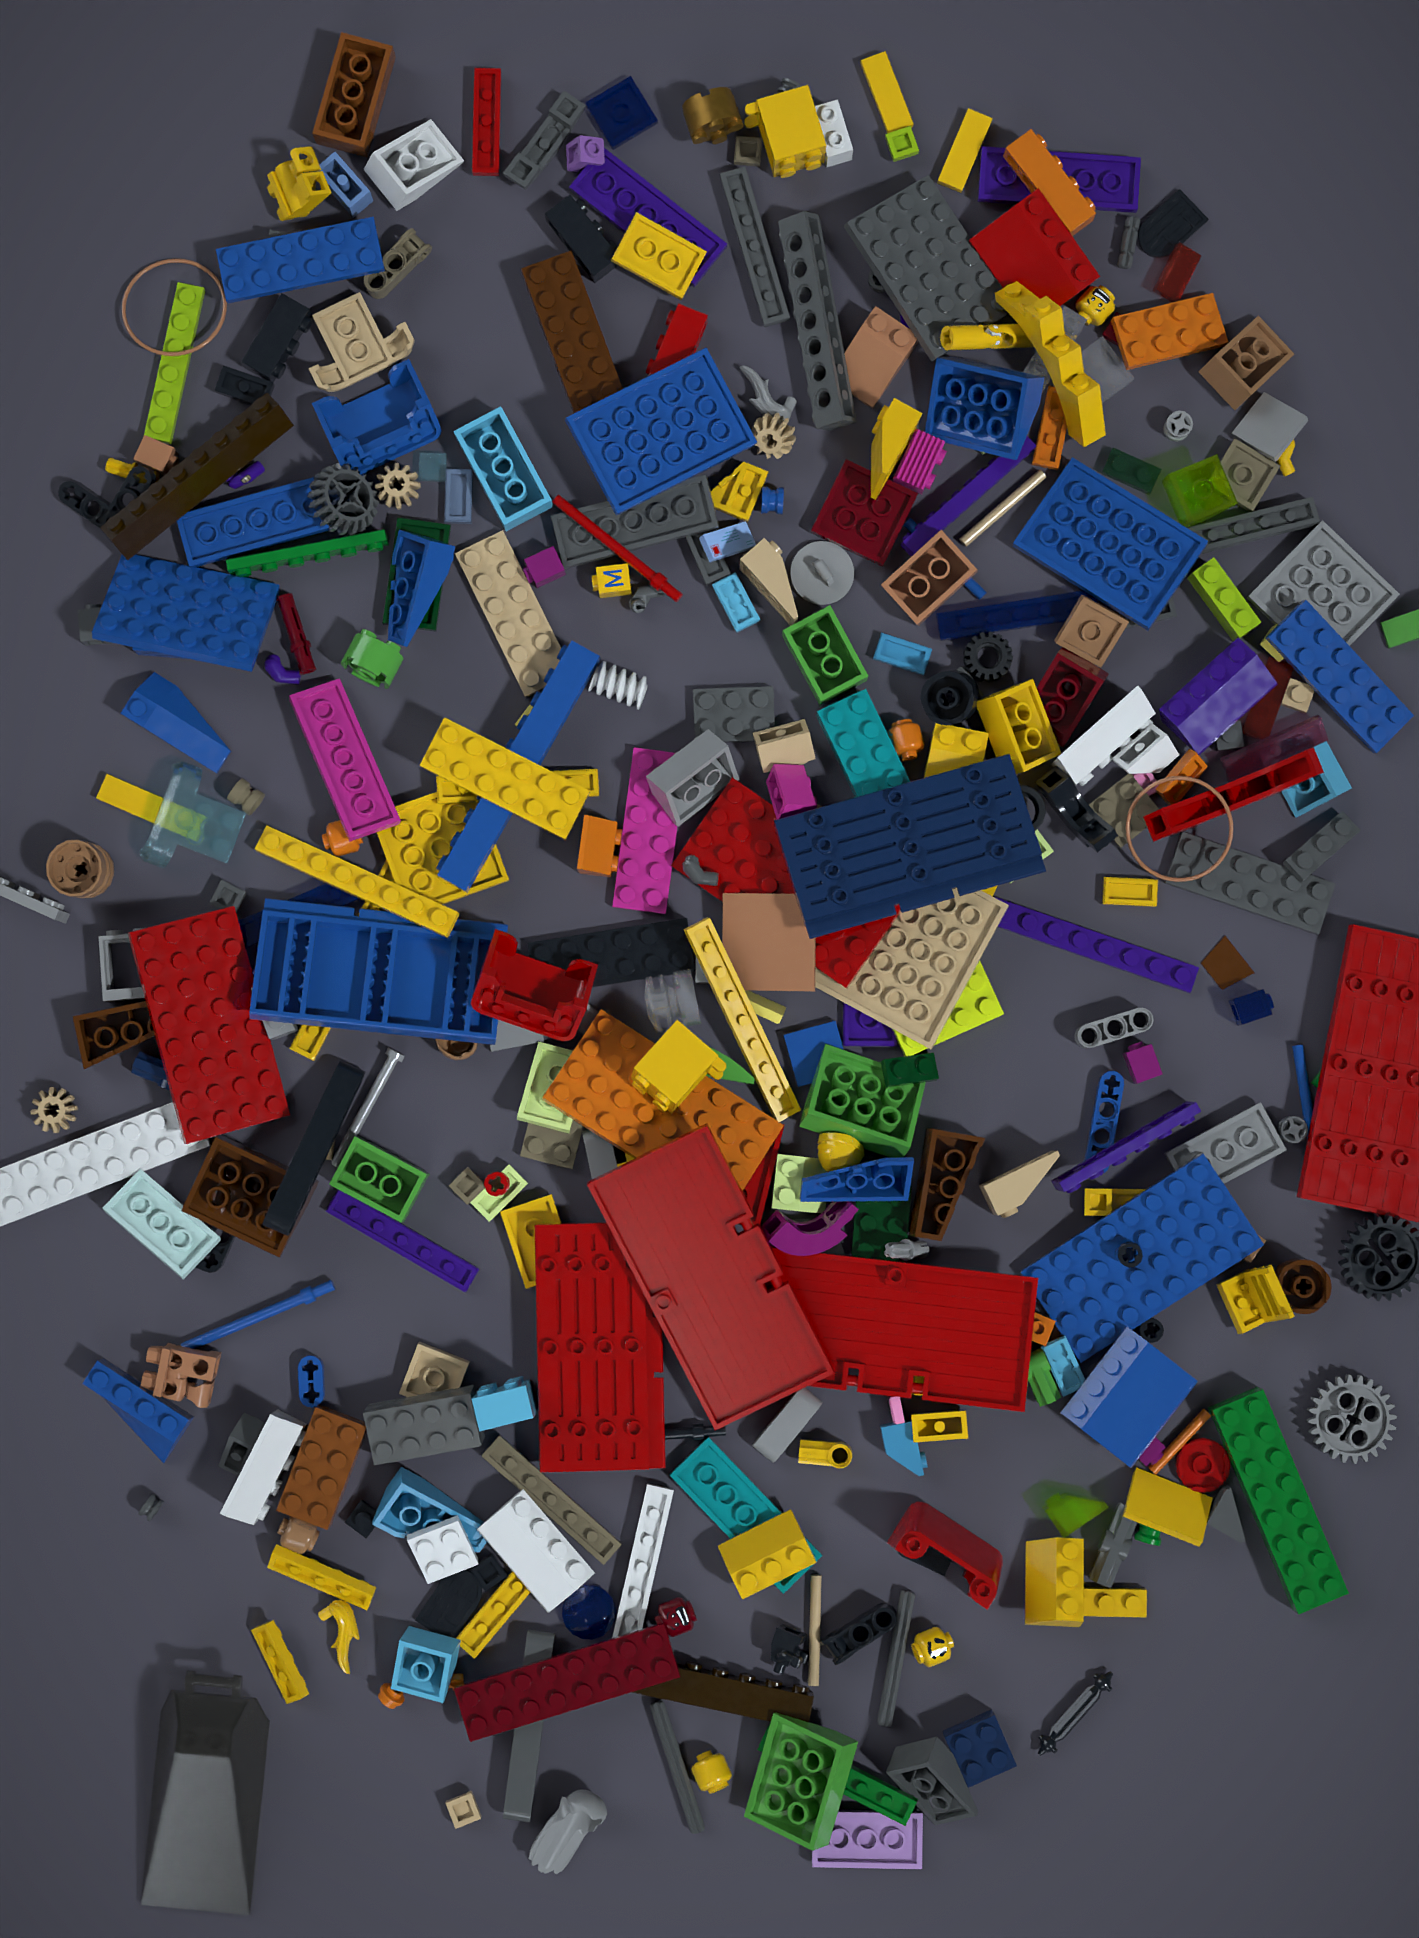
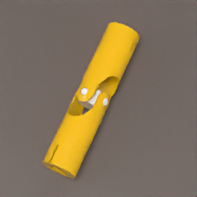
M1019 324L945 326L940 335L941 345L945 350L1034 347Z

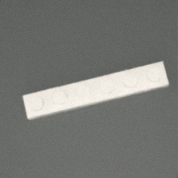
M647 1483L612 1638L643 1628L674 1489Z

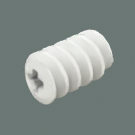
M603 661L596 668L588 691H591L596 686V694L601 695L606 689V697L608 699H611L616 693L617 702L620 703L627 697V706H631L637 701V709L639 710L648 685H646V676H643L638 682L636 681L635 672L627 678L626 669L623 668L619 674H616V665L613 664L609 670H606V661Z

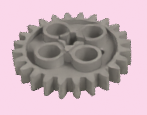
M1346 1374L1345 1382L1339 1376H1335L1334 1385L1326 1380L1327 1390L1317 1388L1316 1390L1320 1397L1319 1399L1311 1397L1310 1399L1316 1405L1315 1407L1307 1408L1309 1412L1314 1413L1313 1417L1306 1419V1422L1314 1424V1427L1309 1429L1308 1432L1318 1435L1313 1442L1315 1444L1323 1443L1320 1449L1323 1453L1331 1449L1330 1458L1335 1459L1340 1454V1461L1343 1463L1347 1461L1348 1456H1350V1460L1354 1464H1357L1358 1456L1367 1462V1453L1377 1457V1447L1386 1449L1382 1441L1384 1439H1393L1387 1434L1388 1430H1396L1395 1426L1389 1424L1390 1420L1397 1418L1396 1415L1389 1413V1410L1393 1409L1395 1405L1385 1403L1390 1395L1387 1393L1380 1395L1383 1388L1381 1385H1376L1372 1388V1379L1368 1378L1363 1384V1376L1357 1375L1355 1381H1353L1352 1376ZM1348 1393L1351 1396V1402L1347 1407H1341L1340 1397ZM1363 1397L1362 1403L1357 1407L1358 1399ZM1368 1406H1373L1375 1408V1416L1370 1420H1366L1364 1410ZM1348 1414L1357 1418L1355 1423L1346 1419ZM1336 1417L1339 1421V1427L1337 1430L1330 1432L1327 1427L1328 1421ZM1357 1430H1361L1363 1440L1358 1444H1354L1352 1434ZM1344 1431H1345V1435H1344L1345 1437H1344V1439L1341 1441V1440H1340V1436H1341V1435L1344 1433Z

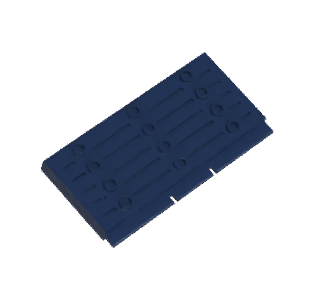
M1010 754L774 820L775 831L809 939L897 915L894 907L896 905H899L901 913L953 899L955 895L952 889L957 888L959 896H963L1046 872L1041 848Z

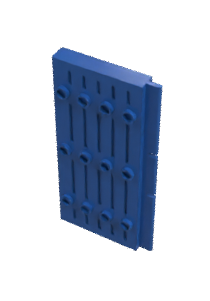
M265 898L249 1011L250 1019L490 1045L496 1044L498 1019L476 1012L472 1008L471 999L495 929L507 933L508 924L457 919L449 937L446 938L388 911L360 908L358 917L354 916L355 908Z

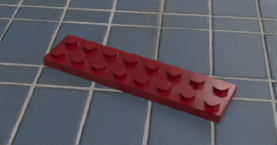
M665 1622L469 1682L455 1687L454 1691L469 1741L472 1742L679 1678L681 1675Z

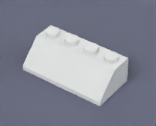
M1139 686L1135 687L1057 757L1051 765L1053 767L1058 766L1071 778L1075 786L1079 783L1083 787L1094 777L1091 774L1093 769L1097 766L1103 769L1112 760L1113 757L1110 755L1117 748L1120 750L1125 748L1133 740L1130 736L1137 730L1142 733L1149 725L1153 724L1150 718L1156 713Z
M279 1409L270 1414L220 1514L252 1525L258 1519L264 1520L270 1509V1506L267 1505L270 1496H276L283 1481L279 1480L283 1470L288 1472L294 1462L295 1457L291 1455L296 1446L301 1447L306 1431H304L306 1423Z
M524 1489L516 1493L477 1529L548 1613L574 1593L595 1573Z

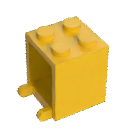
M808 85L760 98L756 102L745 106V113L749 116L745 118L744 124L747 128L759 127L773 177L781 176V178H787L801 169L806 168L808 171L817 169L825 162L827 145Z
M676 1020L633 1068L631 1079L634 1082L632 1085L641 1094L647 1092L654 1099L652 1102L662 1112L667 1110L672 1114L707 1074L715 1080L721 1079L726 1069V1063L702 1040Z

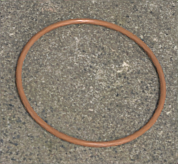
M167 259L147 266L131 280L122 301V318L129 335L144 349L163 356L186 355L207 345L221 329L227 311L225 293L219 279L205 266L186 259ZM185 263L196 266L208 273L220 289L223 301L220 322L211 336L194 348L179 352L156 350L141 342L130 329L126 318L128 294L134 283L144 273L159 265Z
M1188 776L1166 777L1147 786L1133 801L1126 819V839L1135 860L1150 874L1168 881L1186 882L1207 875L1223 861L1233 839V819L1224 798L1209 784ZM1173 780L1192 781L1208 788L1223 804L1229 820V838L1221 857L1206 871L1185 878L1164 876L1147 867L1136 854L1130 838V820L1137 802L1151 788Z

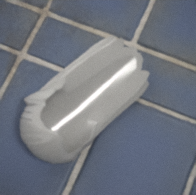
M576 1790L566 1798L562 1796L559 1809L547 1821L532 1844L528 1858L531 1860V1865L535 1866L538 1864V1870L541 1873L544 1872V1874L553 1870L555 1874L562 1872L572 1859L588 1832H594L597 1826L601 1825L605 1820L607 1808L602 1798L588 1790Z

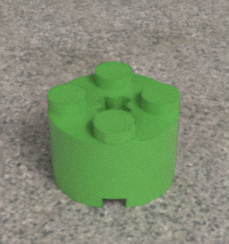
M362 629L361 633L355 634L341 661V665L344 669L348 665L353 668L351 674L362 681L376 687L384 683V688L388 689L403 661V656L399 653L401 647L391 641L384 643L376 639L377 636L371 631Z

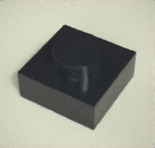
M361 1500L345 1523L367 1539L376 1527L372 1525V1521L377 1510L364 1500Z

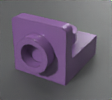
M579 135L566 145L567 171L578 172L588 164L603 165L605 163L603 138Z

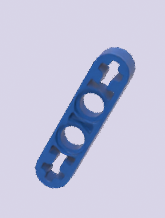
M1108 1071L1099 1078L1084 1161L1097 1154V1151H1091L1092 1145L1097 1148H1107L1114 1144L1124 1089V1079L1118 1072ZM1111 1075L1114 1076V1081L1118 1082V1087H1113L1111 1095H1117L1116 1100L1101 1098V1093H1108V1085H1105L1104 1081L1110 1079ZM1103 1102H1109L1114 1107L1113 1114L1108 1118L1103 1117L1099 1112V1107ZM1100 1128L1106 1129L1109 1133V1139L1105 1144L1097 1143L1094 1138L1095 1132ZM1109 1166L1103 1169L1104 1173L1108 1170Z

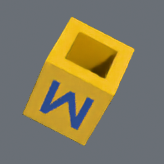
M628 563L596 567L597 575H591L593 591H599L600 598L632 595Z

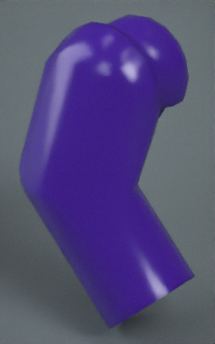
M271 654L267 657L264 667L275 682L300 684L301 675L299 671L285 670L281 664L280 657L276 654Z

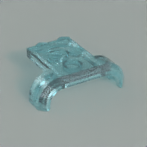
M184 761L172 764L173 772L150 836L145 846L139 851L142 860L157 867L165 868L176 846L179 845L228 863L246 813L198 795L197 791L202 777L201 768Z

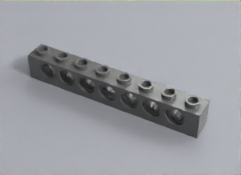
M803 211L778 221L780 228L779 238L783 245L784 265L789 278L788 288L792 295L793 315L799 332L798 342L803 354V369L806 372L808 382L807 392L811 398L813 409L812 419L816 429L832 431L856 423L857 420L820 218L818 214Z

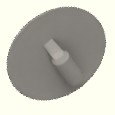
M817 541L807 544L798 551L791 564L790 576L793 587L803 599L813 604L827 605L839 601L848 593L854 580V566L847 552L840 546L827 541Z

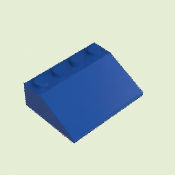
M955 356L939 357L936 359L925 433L944 440L945 443L1017 460L1039 408L1045 377Z
M1127 1326L1067 1403L1061 1414L1132 1468L1198 1381Z

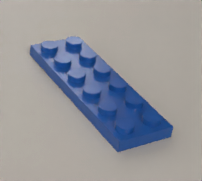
M374 217L216 249L225 298L228 304L385 272Z
M314 477L187 512L177 520L189 567H199L328 531L329 525L320 526L321 518L313 517L316 510L309 507L313 500L307 496L311 491L309 486L314 481Z
M1302 600L1266 637L1267 641L1372 753H1378L1414 716L1307 600Z

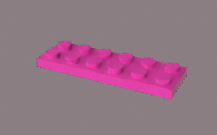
M340 678L289 695V701L349 842L399 825L400 817Z
M635 747L633 749L613 908L666 914L677 826L652 794L646 776L675 754L673 752Z

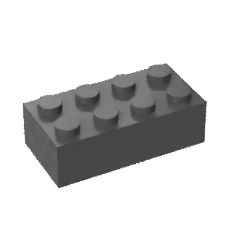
M474 1385L368 1404L363 1412L374 1465L481 1446L485 1434L484 1431L479 1432L472 1398L476 1394Z

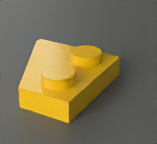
M742 462L734 469V472L726 476L711 491L715 509L748 522L762 486L768 476V471Z

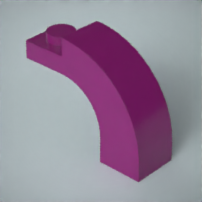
M852 1201L832 1202L818 1217L805 1222L793 1221L777 1209L761 1228L767 1240L779 1250L797 1256L814 1255L832 1248L847 1236L842 1227L853 1218L859 1209Z

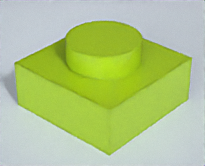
M911 126L885 134V140L893 162L919 154Z

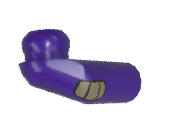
M255 461L240 474L236 472L226 482L229 483V487L237 489L255 480L265 472V468L259 461Z

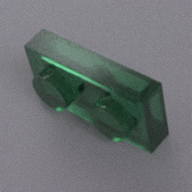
M1112 448L1101 474L1150 495L1162 469L1116 448Z

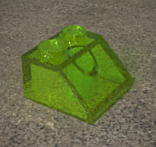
M1217 454L1169 473L1162 480L1179 523L1186 528L1206 521L1238 504Z

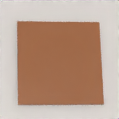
M723 893L722 944L744 990L814 992L816 938L809 939L795 894Z

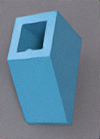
M912 1419L904 1420L905 1423L901 1424L888 1423L880 1425L885 1453L916 1475L923 1476V1468L928 1467L925 1452H919L918 1442L913 1443Z

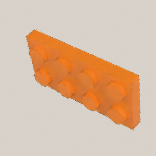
M1213 293L1115 316L1111 320L1126 370L1224 347L1228 344Z

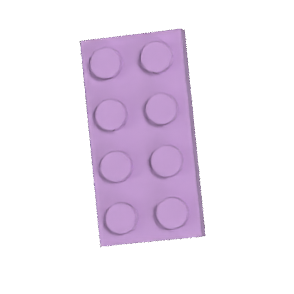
M838 1810L829 1845L812 1851V1867L922 1869L923 1813L922 1811H912L906 1826L875 1810Z

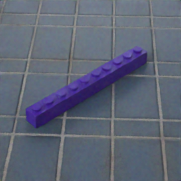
M1028 436L1026 437L1017 460L1000 456L991 459L986 469L981 468L975 474L977 477L973 480L970 478L964 483V488L961 491L958 489L951 495V500H945L939 506L940 509L936 513L932 511L926 517L928 520L924 523L920 522L914 528L915 531L912 534L907 533L902 538L901 547L912 557L940 530L943 531L1032 453L1036 448L1034 442Z

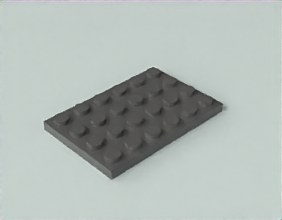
M929 174L848 221L843 226L932 362L951 351L945 350L941 345L940 335L943 327L992 325L1009 315L996 302L995 292L1003 289L968 241L970 237Z

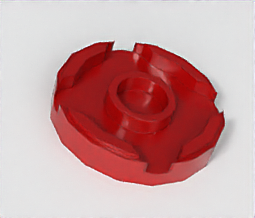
M1203 1437L1188 1441L1177 1453L1175 1461L1176 1473L1181 1482L1191 1490L1201 1493L1218 1489L1228 1478L1231 1466L1225 1449L1214 1440Z

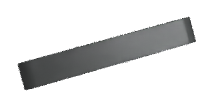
M528 1629L523 1666L552 1657L555 1633ZM544 1719L514 1728L503 1819L530 1822Z

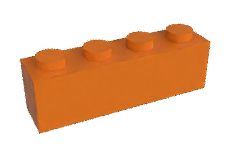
M1030 129L1005 148L1003 157L1031 193L1038 188L1040 189L1070 234L1074 236L1094 220L1096 215L1095 205L1090 198H1084L1080 193L1077 181L1072 176L1068 177L1063 171V164L1056 155L1052 156L1046 149L1047 144L1040 134H1035Z

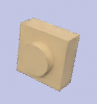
M1290 678L1280 705L1305 714L1309 708L1314 690L1310 685Z
M472 1791L446 1801V1806L455 1829L477 1821L482 1817Z

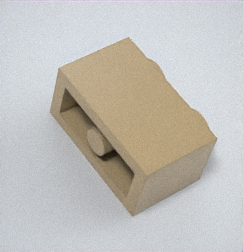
M805 719L753 733L763 773L771 771L773 764L802 765L815 759L811 736Z

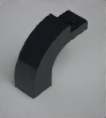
M1058 766L1053 767L1035 782L1053 810L1087 848L1090 846L1098 853L1118 837L1115 829L1088 805L1071 778Z

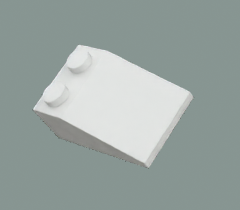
M430 119L374 151L364 171L395 210L398 211L418 199L459 167L464 160Z

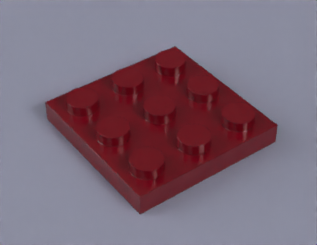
M846 459L811 529V533L883 567L918 493L888 479L875 500L871 498V471Z

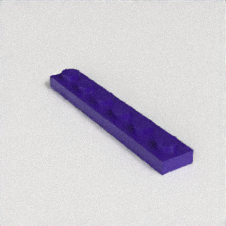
M1186 1101L1054 1178L1051 1180L1056 1190L1066 1191L1067 1193L1079 1189L1082 1181L1088 1178L1090 1180L1101 1176L1104 1173L1103 1169L1111 1164L1112 1166H1117L1126 1161L1128 1154L1134 1151L1138 1153L1147 1149L1150 1146L1149 1142L1156 1138L1160 1140L1172 1134L1171 1129L1179 1124L1180 1126H1185L1195 1120L1194 1116L1201 1112L1197 1102Z

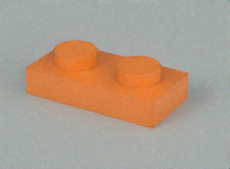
M1188 749L1166 777L1188 776L1198 779L1208 766L1197 752ZM1187 780L1167 781L1159 784L1155 790L1168 805L1179 802L1195 782Z

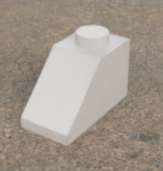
M1151 724L1115 755L1112 760L1129 774L1160 773L1179 756V753L1168 735L1154 724Z

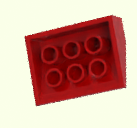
M1039 188L968 240L1002 288L1017 281L1039 299L1047 296L1059 306L1100 277Z

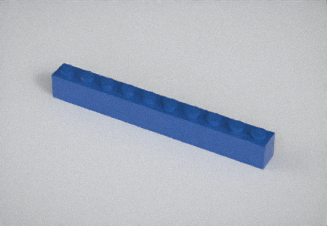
M572 640L569 646L564 644L557 656V659L560 660L555 669L550 668L543 681L546 683V686L542 693L537 691L530 703L533 706L528 716L524 714L518 723L517 729L520 730L515 739L510 738L505 746L506 749L538 765L542 764L600 662L599 655ZM479 796L476 798L480 801L475 810L470 808L463 820L466 826L462 833L457 831L450 843V846L453 847L448 857L443 855L436 867L439 870V878L466 893L470 890L513 814Z

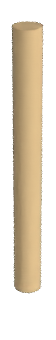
M1039 469L959 539L965 547L972 543L1046 478L1044 472Z
M818 1574L811 1575L809 1686H819L822 1575Z

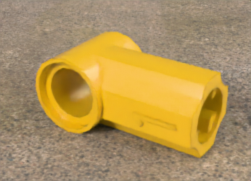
M800 1439L798 1463L845 1468L851 1462L853 1456L852 1449L845 1442ZM837 1448H843L847 1451L848 1458L843 1462H838L833 1458V1451Z

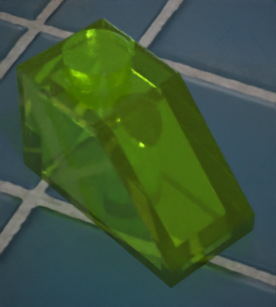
M1059 1492L1053 1494L1045 1500L1047 1505L1042 1507L1063 1538L1109 1508L1102 1499L1065 1492L1061 1495Z

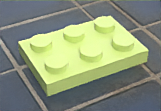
M538 1042L517 1120L570 1133L573 1119L543 1101L542 1097L573 1050Z

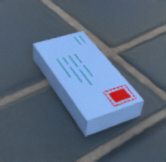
M746 521L703 534L699 538L709 562L750 550L756 545Z

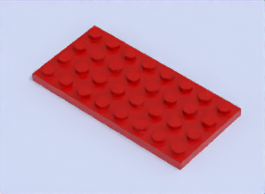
M732 777L671 866L689 878L683 871L682 864L689 855L698 857L699 865L703 871L719 873L717 886L698 885L722 902L723 893L795 894L774 827V820H777L773 805ZM894 906L897 915L816 937L815 967L848 989L901 913L900 906Z
M235 906L129 932V941L184 1144L289 1116L290 1112L271 1041L263 1021L250 1019L249 1016L252 996L251 988H253L254 977Z

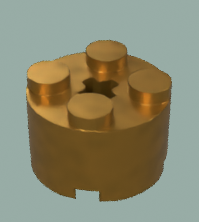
M730 88L709 89V95L702 97L700 92L683 103V114L693 144H700L706 141H712V144H719L727 140L728 134L743 128L744 125Z

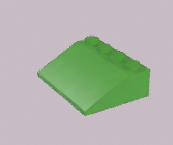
M825 1044L804 1105L799 1127L819 1134H847L858 1140L864 1149L890 1158H902L911 1148L926 1082L886 1088L880 1062Z
M773 1713L744 1817L812 1851L829 1845L858 1741L836 1730L783 1714Z

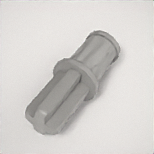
M903 1239L900 1242L887 1243L884 1254L886 1257L909 1261L912 1258L927 1257L929 1246L921 1247L927 1245L925 1241L913 1242L909 1239Z

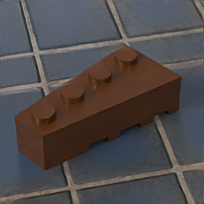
M146 1001L72 1016L84 1069L103 1062L155 1036Z

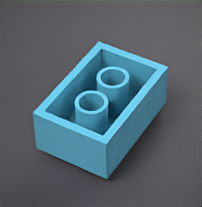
M523 1376L508 1379L504 1386L497 1387V1383L483 1385L472 1398L479 1432L532 1419L538 1411L531 1380H524Z

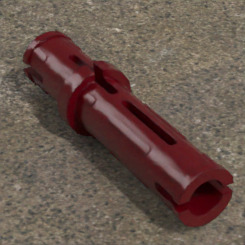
M293 594L281 595L276 600L290 639V651L295 655L300 675L312 673L317 669L310 651L311 643L306 639Z

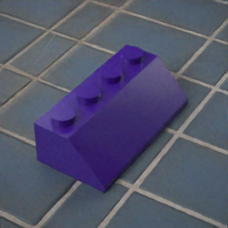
M1237 638L1159 709L1161 721L1191 750L1200 755L1277 685V682L1258 655L1241 639Z

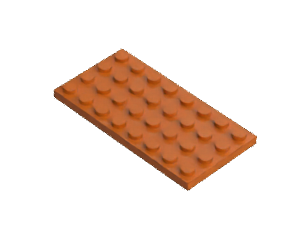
M601 1009L542 1097V1100L634 1159L708 1123L743 1191L784 1125L707 1076L703 1078L672 1114L667 1110L662 1112L653 1104L652 1101L654 1099L647 1092L641 1094L632 1085L634 1081L631 1079L633 1068L655 1043Z

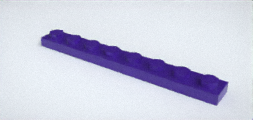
M995 897L1009 905L998 928L1186 993H1191L1199 967Z

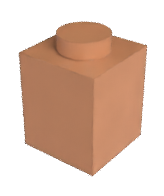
M144 435L134 460L139 466H148L153 471H157L160 475L164 476L174 466L178 465L179 457H177L178 452L174 447Z

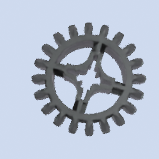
M335 463L332 466L324 467L321 472L314 476V481L309 486L311 491L307 497L313 500L309 505L310 508L316 510L313 517H320L322 520L320 526L327 524L329 525V532L337 530L338 535L347 533L350 536L356 532H362L372 524L373 518L378 513L375 508L378 506L379 501L374 499L378 491L371 489L373 482H367L365 479L367 473L360 475L358 467L350 469L348 463L342 467L339 463Z

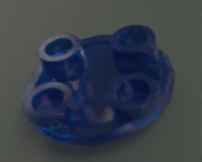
M596 1584L584 1585L565 1599L562 1607V1618L566 1628L573 1635L581 1639L593 1640L602 1637L611 1629L616 1619V1607L613 1598L606 1590Z

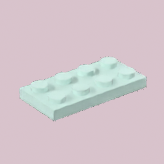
M141 1169L103 1207L105 1213L183 1280L221 1240L201 1220L182 1212L183 1205Z

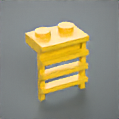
M1272 1265L1261 1266L1251 1270L1246 1269L1216 1284L1238 1334H1243L1266 1322L1295 1317Z

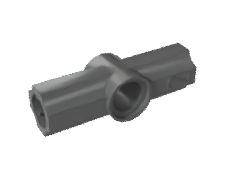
M1118 1502L1110 1525L1104 1530L1097 1548L1099 1552L1088 1577L1090 1580L1109 1588L1114 1583L1121 1562L1126 1559L1132 1545L1131 1537L1137 1522L1123 1517L1125 1504Z

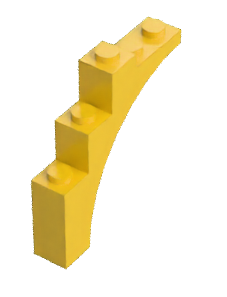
M1017 281L995 292L996 302L1019 324L1041 357L1059 396L1066 419L1068 435L1083 447L1104 437L1106 433L1100 384L1084 373L1081 346L1065 334L1062 308L1047 296L1039 299Z

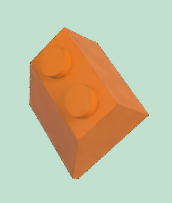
M584 815L577 870L580 874L611 878L612 871L617 872L619 856L614 855L615 845H620L622 838V829H618V822Z

